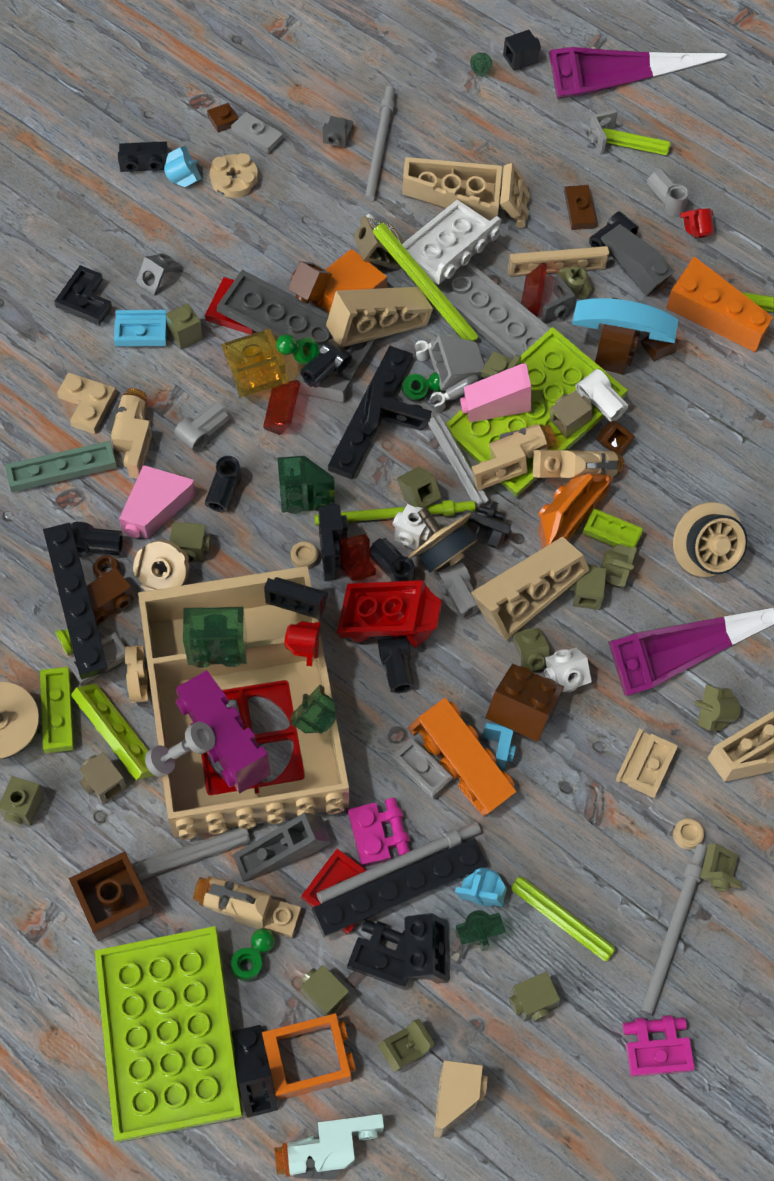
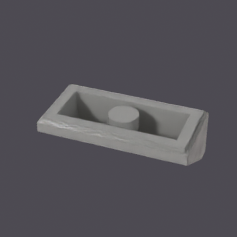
M300 369L293 382L294 392L344 403L350 380L330 376L317 388L310 387L300 375Z

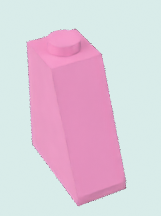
M526 363L464 387V397L460 398L462 413L468 414L469 422L531 411V383Z
M143 465L119 518L122 531L133 538H150L195 497L194 480Z

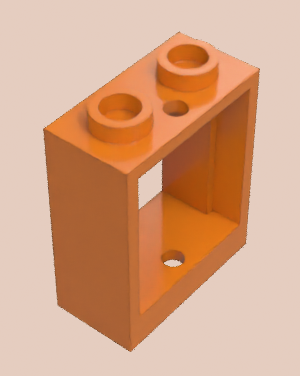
M336 1013L262 1032L277 1101L351 1082L350 1072L356 1071L352 1053H345L343 1041L348 1040L344 1021L338 1022ZM330 1027L341 1070L287 1084L277 1041Z

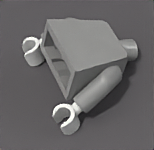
M454 334L439 335L436 339L431 340L429 344L423 340L415 344L417 360L425 361L429 356L431 357L434 370L439 375L440 389L446 390L444 394L434 392L431 395V404L441 401L434 406L435 412L443 411L447 400L453 401L464 395V387L478 382L482 378L481 371L490 358L481 357L478 345L474 341L461 339Z

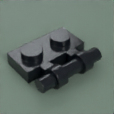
M365 920L361 931L372 936L370 941L360 937L357 938L347 964V969L405 990L409 979L404 976L405 931L403 930L401 933L387 928L386 924L380 921L374 923ZM381 939L398 944L396 950L379 945Z

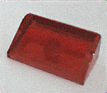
M542 263L526 276L521 305L536 317L539 316L547 269L546 263Z
M299 380L279 383L272 387L263 424L265 430L281 435L291 425L300 387Z

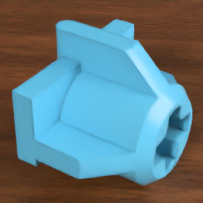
M186 146L179 147L168 153L164 171L169 181L187 187L202 180L196 167L198 160L192 159Z
M478 868L474 873L464 878L462 887H456L455 893L461 900L471 901L481 906L492 907L494 905L503 907L507 887L496 871L488 868Z

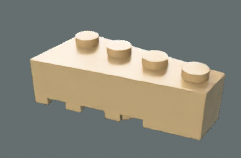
M405 157L402 194L444 208L459 200L491 221L498 215L502 166Z
M418 287L338 290L335 292L326 327L334 340L342 347L427 326L433 308Z
M561 537L475 589L471 594L486 622L507 640L590 569L584 555L564 537Z

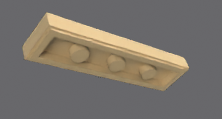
M608 246L510 254L508 274L511 277L558 273L561 268H570L572 266L585 267L587 270L606 269L609 256Z

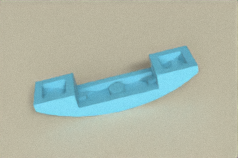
M596 298L576 302L572 325L598 329L599 323L650 332L649 339L675 343L678 319L660 309L642 303L621 299Z

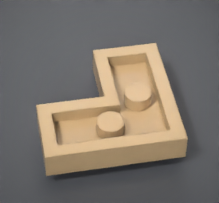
M67 373L57 394L59 399L78 405L70 420L71 427L96 434L117 392L115 387Z

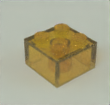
M270 329L221 344L227 368L240 398L289 382L282 354L276 349V341Z

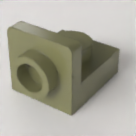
M493 351L481 371V376L488 378L520 365L521 356L515 355L514 359H511Z

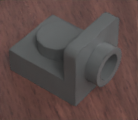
M331 116L328 124L325 123L323 125V143L346 148L353 130V121Z

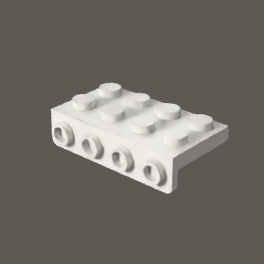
M456 200L402 245L430 279L439 285L446 278L450 279L461 265L465 266L475 253H480L488 242L497 239L501 232V218L496 216L489 221L459 200Z

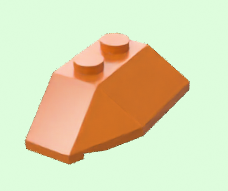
M585 474L572 478L566 486L561 485L554 494L553 502L550 505L546 503L538 514L540 518L538 531L542 549L561 537H564L567 541L571 539L592 513L593 508H596L608 494L613 477L602 474Z

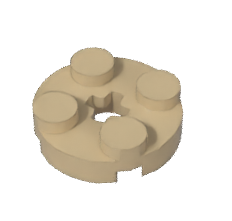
M245 153L216 157L213 159L210 169L211 186L217 193V190H219L228 198L246 196L251 192V188L254 185L256 187L258 183L257 167L250 160V156ZM237 174V178H232L230 175Z
M157 540L148 543L138 551L134 559L133 571L135 577L138 576L139 581L142 583L140 586L145 591L182 586L186 583L189 576V557L187 552L175 543L167 540ZM164 562L167 567V571L163 575L159 574V569L155 567L156 564Z
M144 645L125 647L126 679L131 703L149 701L147 687L149 686L148 670L144 667V662L146 661Z

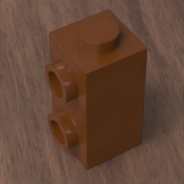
M116 567L87 585L97 625L102 624L109 615L117 610H123L128 607L131 601L134 600L131 586Z

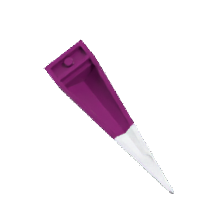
M582 47L553 49L549 52L557 99L588 95L720 60L727 55L725 53L637 52Z
M774 608L635 632L608 641L624 695L629 696L653 688L712 655L773 625Z

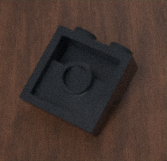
M328 504L324 507H318L319 538L324 580L333 581L335 580V570H340L339 557L343 555V545H348L347 516L341 515L340 505Z

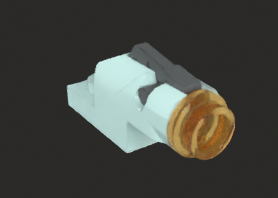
M382 1114L318 1122V1139H314L313 1135L295 1142L282 1143V1147H275L277 1175L285 1174V1177L293 1176L300 1179L335 1180L340 1170L346 1169L355 1163L352 1136H358L359 1140L378 1138L377 1133H381L384 1130Z

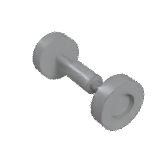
M195 722L186 729L185 740L170 749L162 745L150 749L145 756L147 768L153 775L164 777L174 770L175 759L190 750L197 754L206 753L215 745V735L212 729L204 722Z

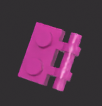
M396 798L385 800L387 811L382 813L378 812L376 802L348 809V817L362 868L389 861L391 858L389 849L397 848L399 856L410 852L408 846L410 843L409 834L404 831L401 820L404 816L402 809L397 805ZM390 823L393 836L385 838L382 825Z
M666 1015L656 1020H645L643 1017L634 1018L633 1022L622 1023L624 1035L635 1034L637 1037V1042H630L625 1045L630 1077L693 1072L695 1070L689 1037L677 1038L676 1036L677 1030H686L685 1017L673 1018L672 1015ZM663 1032L665 1039L649 1041L648 1033Z

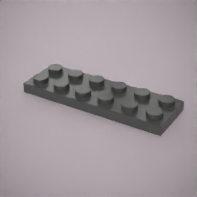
M241 270L217 305V312L275 342L284 334L293 336L296 341L309 337L317 343L320 351L321 347L328 340L334 339L326 327L328 313L298 300L295 296L244 270ZM376 339L343 347L352 355V359L348 366L338 374L352 381L375 344Z

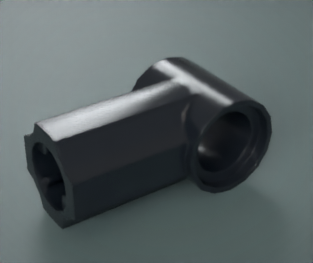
M618 211L612 215L605 227L589 238V244L591 248L605 247L606 245L600 238L619 224L634 235L637 234L639 226L621 211Z
M330 339L321 347L318 355L301 369L300 375L308 386L317 388L334 372H342L350 363L352 355L334 339Z
M223 456L216 463V473L205 500V506L212 509V511L227 512L236 486L241 482L240 464L235 457ZM227 470L234 471L232 474L229 475L223 473Z
M86 522L71 523L79 557H86L90 553L120 555L123 546L122 531L97 529Z
M379 538L372 543V546L367 550V554L391 579V582L415 581V565L412 559L403 556L386 538ZM399 572H407L408 574H406V575H399V574H397V573H399Z
M406 635L378 640L380 660L382 665H385L390 692L400 694L413 689L414 680L409 663L410 650Z

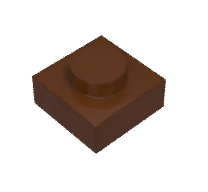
M229 103L207 110L208 118L217 133L230 129L231 125L238 120Z

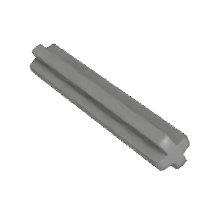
M436 415L430 418L428 425L471 500L475 501V507L479 508L480 505H486L489 497L484 489L477 490L473 480L472 468L443 417Z
M237 828L136 863L134 869L138 879L144 880L248 844L250 836L247 829Z

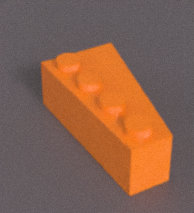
M695 256L672 288L666 309L753 352L757 351L764 340L773 319L770 314Z
M445 697L420 715L408 727V730L413 735L419 733L422 736L425 750L429 754L433 753L440 757L441 765L453 776V779L456 777L459 779L458 788L479 813L484 816L517 791L513 787L514 782L506 772H501L495 764L496 758L488 748L484 749L477 740L479 736L471 725H466L461 719V712L456 704L452 701L449 702Z

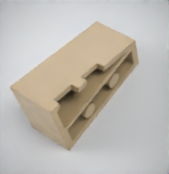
M774 711L714 746L707 759L724 782L774 771Z

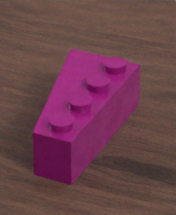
M208 670L176 687L178 699L175 700L176 705L183 716L187 714L193 721L190 725L195 722H204L212 729L215 735V745L207 753L213 763L219 761L224 770L221 771V774L229 787L235 786L240 794L271 775L268 753L263 746L259 748L255 735L249 727L245 730L242 729L244 724L240 714L233 706L227 708L228 699Z

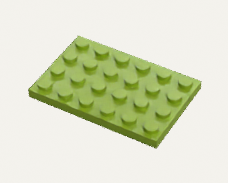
M552 327L521 355V364L526 363L531 383L530 412L469 422L468 414H463L461 409L446 424L457 444L477 463L491 460L489 444L499 440L501 434L517 431L535 424L540 426L545 436L547 450H569L604 415L591 402L593 407L591 421L565 438L550 420V407L555 405L562 395H569L575 391V385L596 369L601 370L607 376L612 389L622 399L627 396L628 390ZM533 457L526 459L527 473L500 482L516 498L538 479V477H533Z
M212 926L94 950L114 1141L118 1143L243 1117L217 927Z

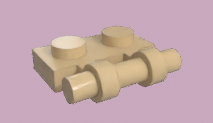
M510 163L503 167L502 189L499 202L502 209L506 210L516 220V226L523 228L528 219L529 211L527 204L530 201L528 185L524 184V177L514 164Z

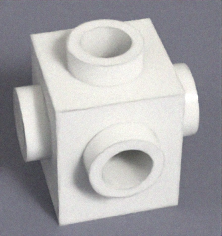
M407 504L403 512L399 511L392 525L395 527L394 541L416 550L424 541L427 542L432 533L417 513L423 508Z
M576 647L569 650L556 651L554 655L545 658L547 666L544 669L545 678L553 679L556 683L564 686L562 692H572L577 687L592 682L587 657Z

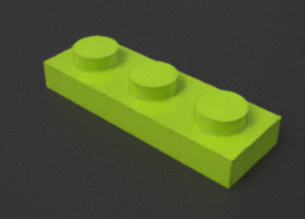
M69 667L40 670L43 750L45 753L74 750Z

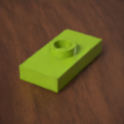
M593 508L583 534L613 547L621 544L630 548H636L644 528Z

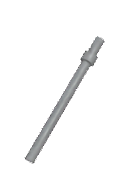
M393 86L386 87L385 97L380 105L381 117L365 194V200L369 202L374 201L390 115L394 111L395 102L393 99L395 88Z
M475 822L459 830H449L443 833V837L317 892L318 900L322 904L441 850L450 849L462 844V841L481 833L480 827Z
M697 844L691 864L686 866L683 875L685 881L640 1010L646 1015L652 1016L696 884L701 882L702 866L708 848L705 845Z

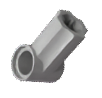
M660 168L654 171L648 177L647 185L664 203V211L667 215L672 217L680 216V213L685 212L689 195L688 189L684 185L676 184L665 170L662 171Z
M213 402L193 419L190 417L183 419L177 425L174 434L192 451L197 452L207 444L211 434L229 421L228 414L219 403Z
M462 562L435 572L439 588L443 594H448L461 618H469L480 611L471 594L474 589L470 584V575Z

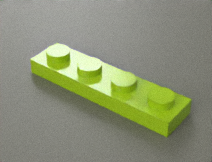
M92 684L76 687L71 696L93 723L96 730L110 745L112 751L120 758L128 772L136 780L155 776L146 766L145 756L148 749L99 686Z

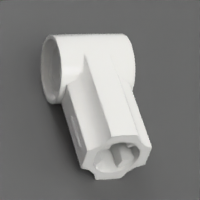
M599 369L594 370L575 385L581 397H587L610 422L619 419L628 409V404L612 389L609 379Z

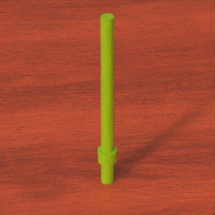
M444 500L441 504H429L426 507L431 515L443 514V517L454 516V513L465 512V510L475 511V501L453 502V500ZM405 507L341 512V515L347 516V522L395 518L399 511L403 512ZM314 514L315 525H319L318 514Z

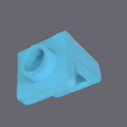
M495 722L491 724L485 723L482 738L499 742L495 764L500 770L504 771L506 762H512L516 745L511 744L513 730Z

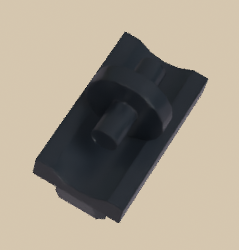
M493 501L490 508L480 505L478 512L487 515L486 517L465 510L463 516L469 512L472 515L464 525L466 524L476 536H478L481 528L490 531L485 542L486 545L500 549L505 538H510L512 533L511 526L494 520L495 518L504 521L506 516L505 513L497 511L499 503Z

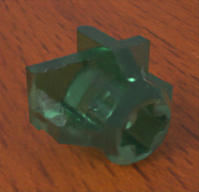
M321 684L310 695L303 694L302 704L291 714V725L297 727L305 734L325 733L336 720L335 701L324 693L325 688Z
M481 910L471 912L467 916L465 923L455 926V933L460 940L461 946L468 944L479 945L482 951L488 950L489 938L506 933L500 913L489 915Z

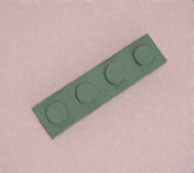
M110 441L5 464L11 492L117 468Z

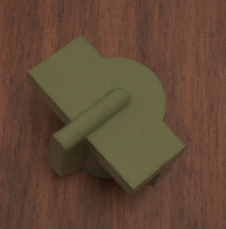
M572 266L570 268H561L557 274L560 275L574 293L575 298L578 297L581 300H585L595 289L588 282V273L585 267Z
M619 544L605 551L600 568L606 569L605 581L607 584L624 589L629 572L634 568L632 562L637 548H630Z
M706 684L703 700L695 701V705L701 707L697 725L709 731H722L730 722L736 721L740 714L739 702L729 688H720Z

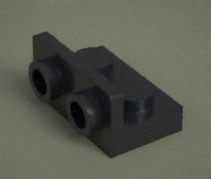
M167 141L119 143L118 162L120 172L164 170L168 156Z
M275 577L274 580L268 578L264 586L266 604L319 620L329 598L328 592L279 577Z
M433 913L405 917V977L409 979L425 977L436 984L448 983L447 921Z

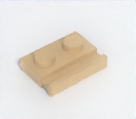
M639 728L616 777V781L626 783L628 787L655 798L678 745L656 735H649Z

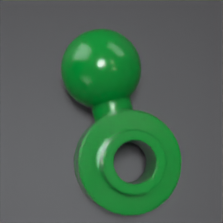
M284 334L276 341V349L280 354L290 355L293 353L294 359L301 365L308 364L319 353L317 343L309 337L296 341L293 336Z
M437 372L432 373L429 379H425L420 374H411L402 383V393L410 401L421 400L429 389L435 392H442L444 390L440 389V379ZM414 382L418 383L420 389L413 390L411 384Z
M266 928L256 930L251 936V948H241L234 953L231 960V970L237 979L252 981L258 977L262 969V958L260 955L269 952L275 944L274 934ZM248 962L252 965V968L247 971L243 970L241 964Z

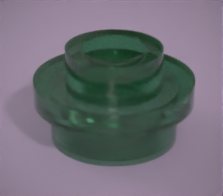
M478 52L471 57L470 65L476 75L485 76L492 68V60L488 54Z

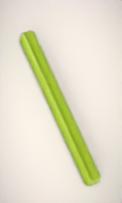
M384 223L377 225L373 230L375 237L461 339L475 342L478 335L389 228Z

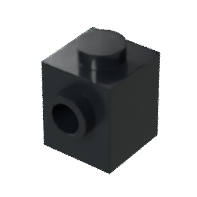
M530 30L506 37L503 56L513 70L538 62L539 51L541 50L540 41L537 37H534Z

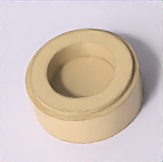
M299 542L291 549V562L296 568L308 566V569H311L316 565L318 551L312 543Z
M691 818L680 820L673 830L675 843L686 850L695 849L704 837V830L701 824Z

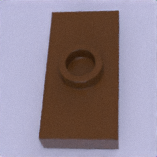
M589 185L565 186L564 195L571 230L595 228L596 218Z

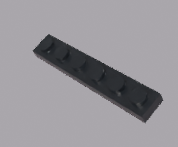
M389 345L373 378L376 375L386 378L383 397L395 396L413 360V353ZM367 390L328 464V471L351 480L382 421L379 418L378 425L370 435L360 432Z
M69 522L45 528L43 532L79 676L81 679L109 672L71 524Z
M473 838L317 905L311 910L321 934L325 938L474 873L478 868H485L487 862L476 839Z

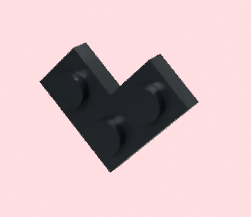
M79 265L55 299L56 308L100 326L112 308L111 301L94 294L103 281L102 274Z

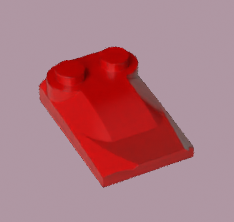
M423 580L348 583L336 633L341 638L349 637L353 642H363L372 636L416 634L436 629L442 601L430 591Z

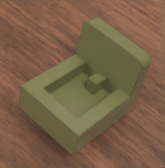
M528 628L514 633L513 642L521 657V666L528 668L531 672L546 669L545 658L549 657V645L540 628Z
M708 844L700 878L710 882L713 889L722 892H729V888H741L742 881L733 877L738 854L718 844Z
M420 1019L412 1021L407 1028L382 1040L378 1045L394 1073L423 1058L435 1046L430 1032L423 1026Z

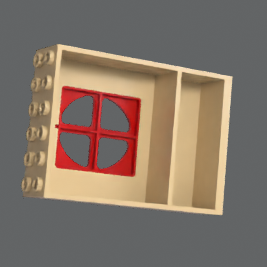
M308 566L138 592L158 745L170 749L185 740V731L193 721L188 714L183 716L175 702L178 699L176 687L208 670L224 692L228 701L234 700L238 703L240 717L244 724L243 730L249 727L253 732L248 700L251 697L267 699L279 707L290 723L287 729L260 734L253 732L258 745L285 740L293 742V752L290 761L276 779L267 783L260 781L240 794L235 786L229 787L225 780L214 771L208 761L209 755L207 752L197 754L190 750L175 759L174 770L163 777L167 815L174 838L179 837L180 839L187 840L195 838L200 833L221 834L229 828L251 829L258 823L280 824L287 818L297 817L304 812L313 815L322 812L338 814L343 812L344 809L349 808V785L321 635L319 637V656L317 659H314L312 667L306 666L307 657L295 656L284 646L288 625L297 624L302 621L315 623L318 622V619L265 603L264 586L268 578L274 580L275 577L312 587Z

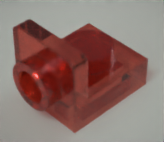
M366 534L340 540V568L352 581L363 580L376 575V568L370 563V539Z

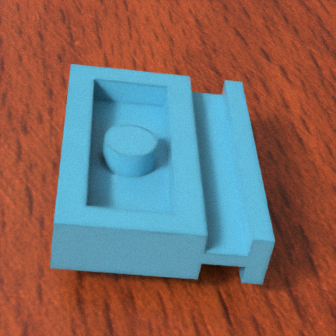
M116 310L115 346H166L167 310Z

